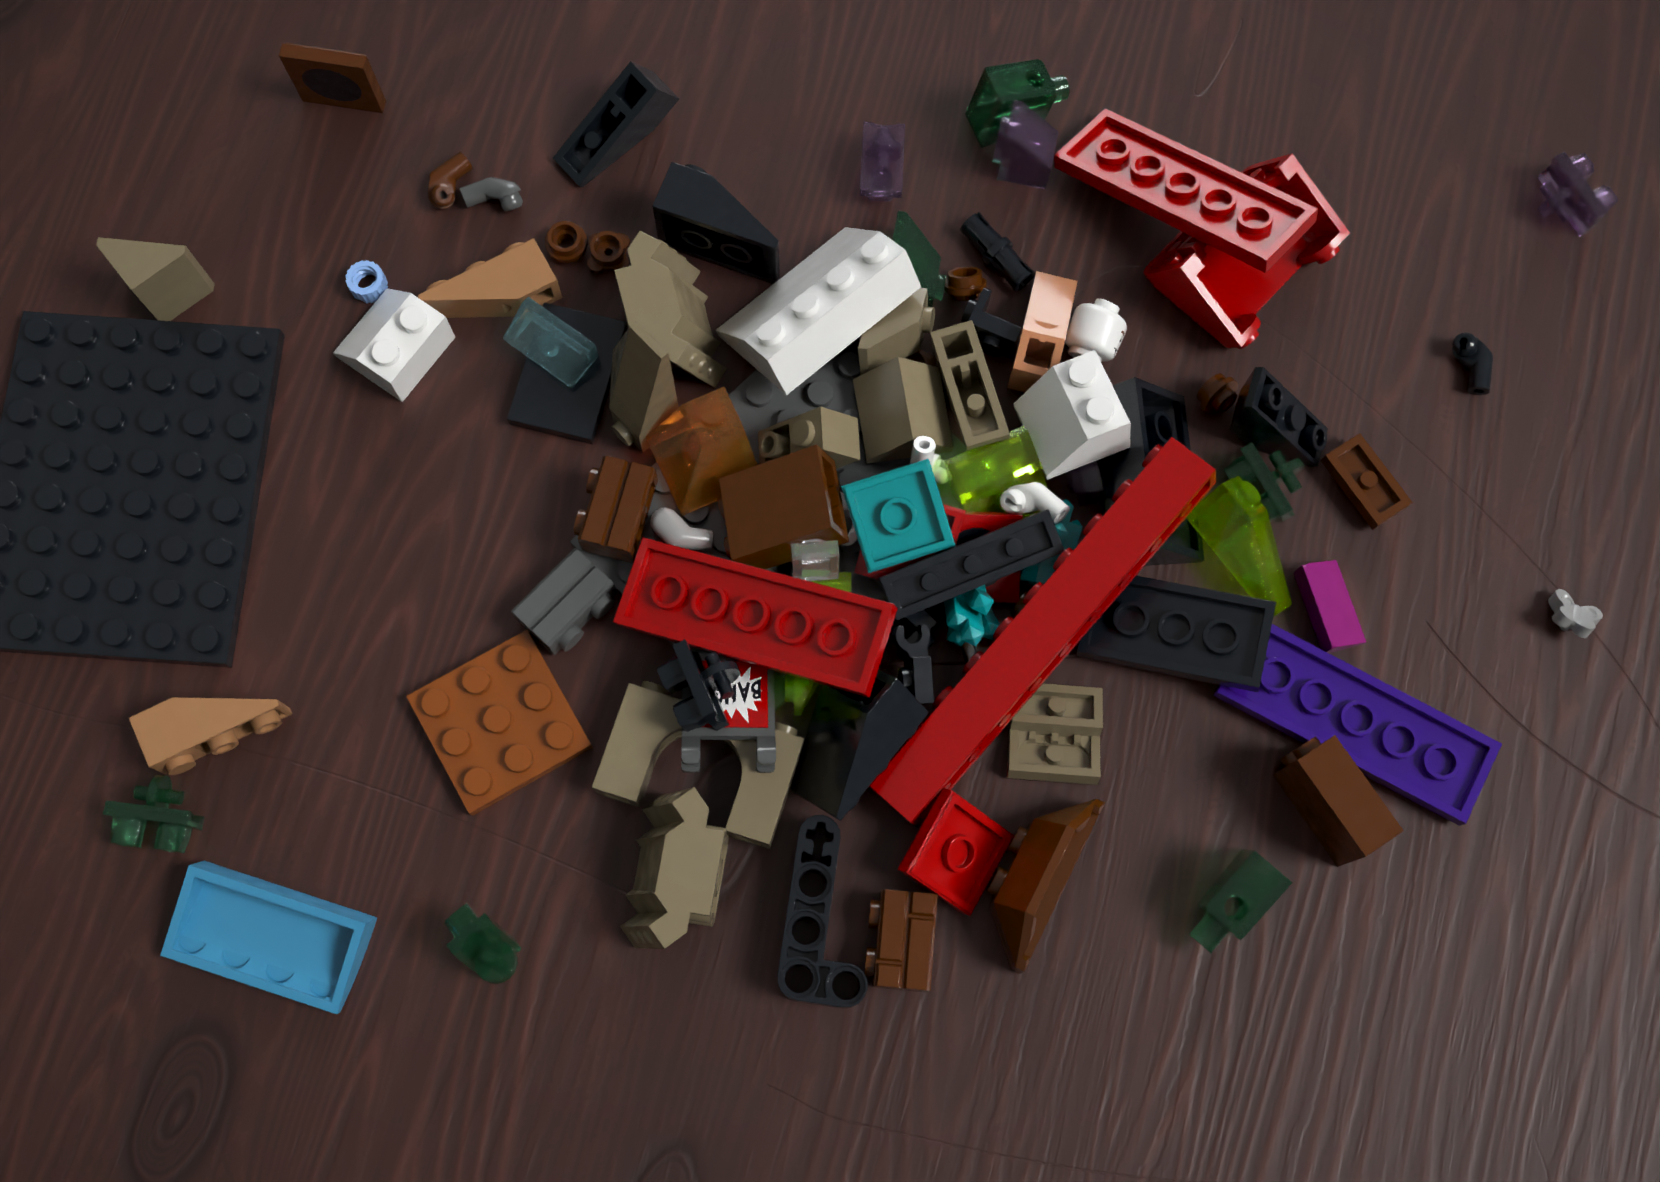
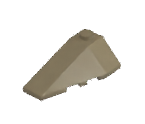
M636 321L628 328L613 349L609 409L614 422L611 429L626 446L634 443L644 453L681 420L669 353Z

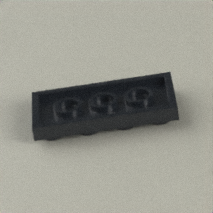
M1135 576L1079 641L1077 654L1078 657L1259 692L1276 602Z

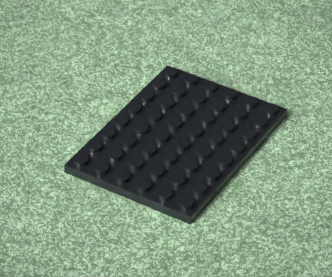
M23 311L0 423V652L232 668L285 339L281 329Z

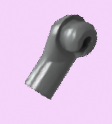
M488 177L460 188L467 208L491 199H499L501 207L505 211L516 209L523 204V199L518 192L521 189L512 181Z

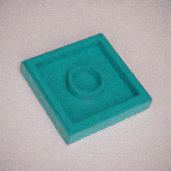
M929 459L841 486L868 573L956 546Z

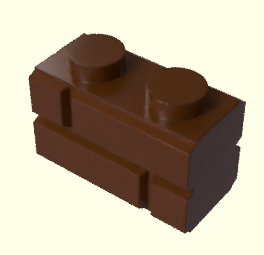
M606 455L603 456L599 469L594 467L591 469L586 486V493L591 494L587 510L580 509L578 511L574 524V535L579 536L578 541L582 550L634 563L658 482L656 470L653 467L635 462L630 463L626 460Z
M881 889L879 900H870L868 928L877 929L875 948L866 947L864 974L865 976L873 977L872 987L918 992L931 991L937 894Z

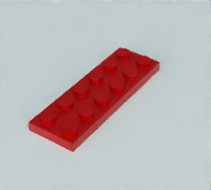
M1106 108L1054 155V168L1264 273L1302 237L1317 219L1318 208Z
M642 537L613 623L620 627L676 643L685 639L690 647L711 653L716 652L718 655L870 697L898 608L893 603Z

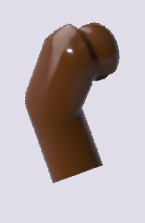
M462 152L454 155L434 169L429 175L428 198L430 203L436 208L446 209L454 203L456 181L473 170L471 163Z

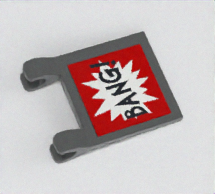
M699 653L705 668H708L705 657L710 653ZM719 655L721 662H736L740 671L739 677L731 683L734 691L732 697L722 699L718 689L715 690L729 725L718 731L710 724L688 732L682 728L681 770L686 773L699 772L700 740H756V770L760 773H772L775 770L776 761L774 670ZM689 686L682 689V700L693 695Z

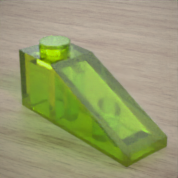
M1237 476L1220 484L1192 510L1186 519L1250 597L1276 602L1274 618L1292 605L1268 511L1260 502L1261 496L1257 489L1248 481L1242 480L1240 476Z

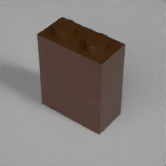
M817 444L719 478L721 496L718 497V507L726 522L727 536L724 538V547L731 561L768 569L849 542L835 461Z
M1336 735L1323 743L1315 736L1280 759L1285 767L1273 774L1274 778L1337 867L1367 857L1404 831Z

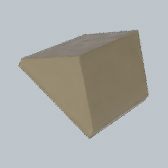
M100 237L97 239L96 246L157 320L171 321L213 292L215 283L185 245Z
M896 357L853 379L866 464L911 458L914 440L919 436H927L935 441V454L953 452L954 447L939 367Z

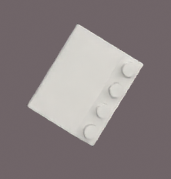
M845 227L715 331L720 338L784 394L788 395L920 289L921 285L909 256L903 247L880 231Z

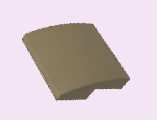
M1043 683L1009 722L1007 778L1098 785L1101 778L1100 735L1103 730V689Z

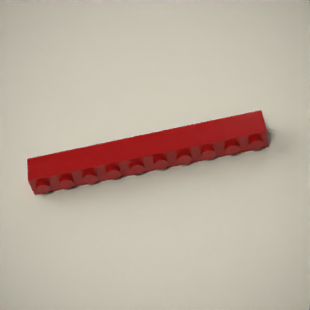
M1173 437L1163 447L1159 444L1156 445L1145 457L1142 463L1143 471L1134 481L1127 479L1120 485L1112 498L1115 503L1104 516L1098 513L1088 522L1082 533L1085 536L1084 539L1074 550L1069 547L1062 552L1053 565L1055 572L1045 584L1038 582L1029 590L1023 600L1025 607L1014 619L1009 616L998 626L993 634V638L996 640L985 653L978 651L970 658L963 669L966 675L954 688L950 685L938 695L933 703L934 712L925 722L919 724L915 734L905 741L906 744L895 757H892L887 768L869 786L910 823L919 827L928 816L942 789L951 790L1212 489L1216 484L1215 468Z

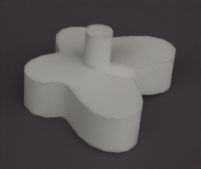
M1557 589L1548 599V603L1555 613L1552 616L1553 622L1559 625L1563 631H1568L1570 628L1581 638H1587L1603 617L1602 612L1597 607H1580L1576 605L1571 596L1562 589Z

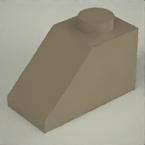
M927 288L918 289L861 335L858 346L860 375L896 357L906 358L921 349L924 334L932 332L935 319V308L928 307Z

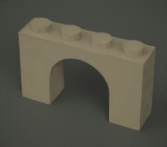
M643 681L641 687L631 683L628 684L592 785L596 794L638 808L641 807L657 759L669 744L682 737V727L679 725L673 711V705L682 701L681 699L667 695L668 691L665 687L653 682ZM775 722L776 761L775 770L772 773H760L756 770V740H722L734 750L742 766L740 786L726 825L729 837L769 850L771 849L804 744V738L797 736V729Z

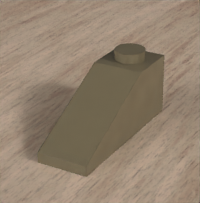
M970 320L930 332L936 365L939 367L941 381L966 449L971 450L1009 439L1010 433L973 321Z

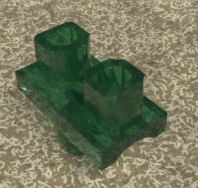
M1253 442L1241 448L1243 456L1233 461L1224 471L1236 492L1258 480L1265 491L1262 495L1245 504L1256 525L1259 526L1271 522L1278 517L1284 522L1295 516L1293 508L1278 484L1284 482L1290 494L1302 488L1295 476L1305 467L1301 459L1297 458L1287 463L1281 451H1276L1268 457L1276 469L1271 473Z
M155 775L149 787L139 785L135 787L134 799L146 800V805L106 800L103 815L113 818L110 843L141 848L146 824L159 825L154 849L182 854L185 853L192 830L202 831L205 817L193 815L191 811L168 808L169 803L181 805L185 794L184 791L172 790L171 778L167 775Z
M468 904L460 907L445 920L444 924L455 937L446 946L456 958L476 972L487 983L500 984L511 978L518 965L516 953L522 948L509 933L486 913L479 917Z

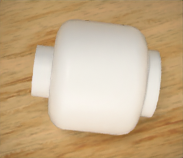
M1096 299L1094 304L1082 303L1077 306L1069 322L1065 340L1066 345L1069 347L1068 354L1075 358L1095 350L1100 361L1112 360L1116 356L1127 331L1125 320L1118 315L1120 308L1104 299Z

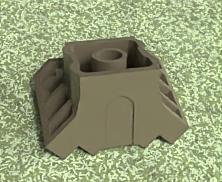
M639 231L627 249L631 266L614 270L628 328L637 321L669 353L671 369L680 368L715 388L728 368L711 358L721 342L713 337L704 304L708 296L693 286L701 271L690 264L684 256L678 254L675 249L669 247L664 241L657 240Z
M695 787L661 795L642 809L654 827L636 839L641 847L633 890L625 896L637 911V914L620 926L634 948L665 949L687 933L689 923L713 927L715 923L729 844V834H727V828L707 825L709 807Z

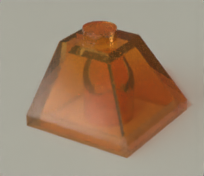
M725 387L682 404L646 436V441L681 516L718 501V497L721 496L719 478L757 465L744 427Z

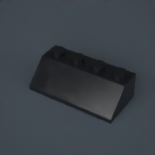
M1136 377L1112 385L1131 423L1130 448L1097 460L1101 470L1103 488L1101 501L1105 513L1115 503L1112 498L1120 485L1127 479L1134 481L1143 471L1142 463L1156 445L1159 444L1163 447L1173 437L1191 450L1184 396ZM1198 505L1145 566L1205 561Z

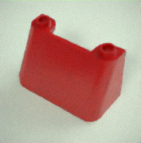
M1293 153L1253 164L1241 171L1243 174L1318 208L1316 222L1266 273L1182 231L1173 238L1143 271L1154 288L1226 348L1242 349L1251 344L1258 337L1259 332L1257 330L1261 325V321L1256 313L1302 265L1313 262L1323 264L1332 259L1340 250L1338 245L1350 234Z

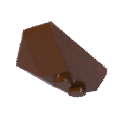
M1096 798L1034 818L1027 829L1020 825L1017 828L1007 849L1014 853V856L1007 870L999 866L987 892L994 895L989 908L1010 970L1018 974L1025 972L1105 802Z

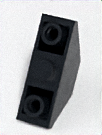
M1255 367L1239 392L1229 430L1253 450L1308 467H1318L1322 450L1327 443L1328 428L1264 367Z

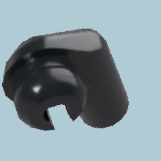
M1468 332L1460 333L1453 339L1452 351L1456 359L1469 371L1467 392L1472 395L1489 394L1493 354L1473 334Z

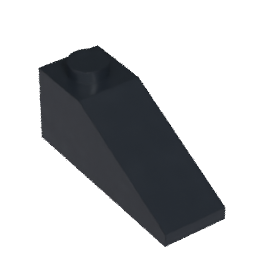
M630 61L554 155L553 159L578 186L584 187L654 131L678 102L679 98L653 71Z

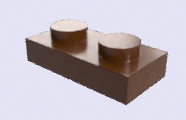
M1361 433L1335 448L1320 460L1372 530L1407 509L1413 503Z

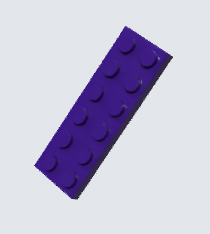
M1274 624L1271 626L1259 692L1218 685L1213 694L1218 699L1302 743H1306L1315 736L1323 743L1336 735L1364 776L1459 826L1467 823L1502 746V743Z

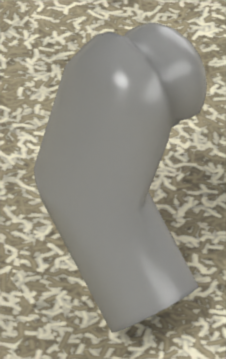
M667 507L659 508L652 514L650 526L663 543L689 550L707 552L711 550L713 542V532L711 529L689 527L674 510Z

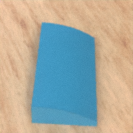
M201 861L188 865L160 956L334 1014H339L360 969L378 917L208 861Z

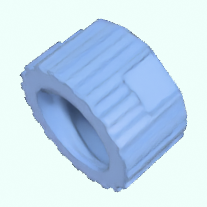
M361 260L358 263L356 262L350 266L345 275V282L354 298L365 303L376 302L388 288L387 278L380 266L373 261ZM373 275L376 277V280L370 286L365 288L358 286L359 281L365 276Z

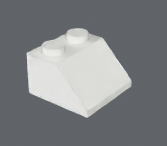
M387 288L333 354L403 402L455 339V335L446 316L412 293Z
M1095 350L1052 366L1014 403V409L1047 480L1130 448L1131 423Z

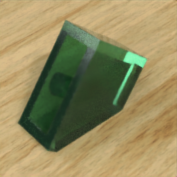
M898 210L892 240L906 250L921 288L928 289V307H933L934 299H943L947 277L945 274H939L941 256L908 213Z

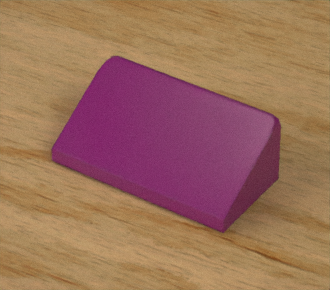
M1337 560L1301 565L1293 574L1320 648L1327 653H1333L1365 644L1366 639Z

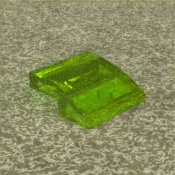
M1024 425L1010 431L1009 439L967 450L944 461L951 492L960 504V509L970 512H1005L1000 505V497L1009 487L1031 482H1039L1047 487L1035 447ZM1040 511L1023 513L1022 515L1025 518Z

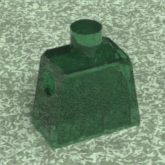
M1039 59L985 67L965 112L980 147L983 148L1039 128L1043 125L1053 103L1068 99L1070 93L1069 84L1064 75L1050 77L1044 62Z
M1242 849L1197 904L1206 915L1189 935L1210 953L1215 950L1228 933L1239 940L1243 939L1293 882L1255 850ZM1235 897L1238 901V910L1234 915L1228 916L1225 913L1224 905L1229 898Z

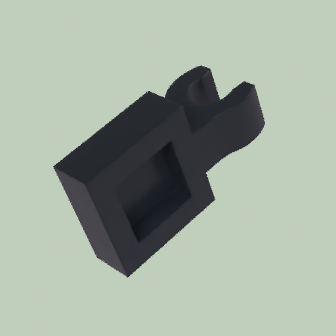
M927 624L917 625L918 638L914 643H909L905 640L903 626H894L892 632L893 642L906 655V658H903L904 667L898 669V680L921 704L934 703L931 656H928L927 650L930 631Z

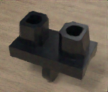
M685 639L673 645L676 656L659 666L657 671L664 687L669 693L673 694L687 686L691 689L692 696L673 705V711L679 725L687 732L710 724L717 731L728 726L729 722L715 690L718 689L722 699H727L734 695L731 683L740 675L736 662H721L718 653L714 652L705 657L708 668H705L700 654L692 652Z

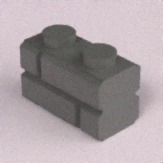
M574 548L511 613L533 637L555 655L561 648L565 652L569 651L580 641L584 634L581 628L593 616L598 620L609 612L615 604L616 600L613 596L617 591L614 583L577 548Z

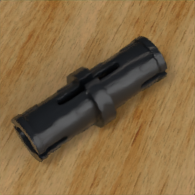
M980 212L973 214L964 222L960 228L961 233L977 247L983 255L982 260L988 267L993 266L1006 279L1015 292L1023 289L1034 278L1036 273L1012 249L1013 243L1007 237L1002 238Z

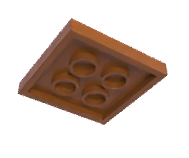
M528 630L406 696L471 816L593 748Z

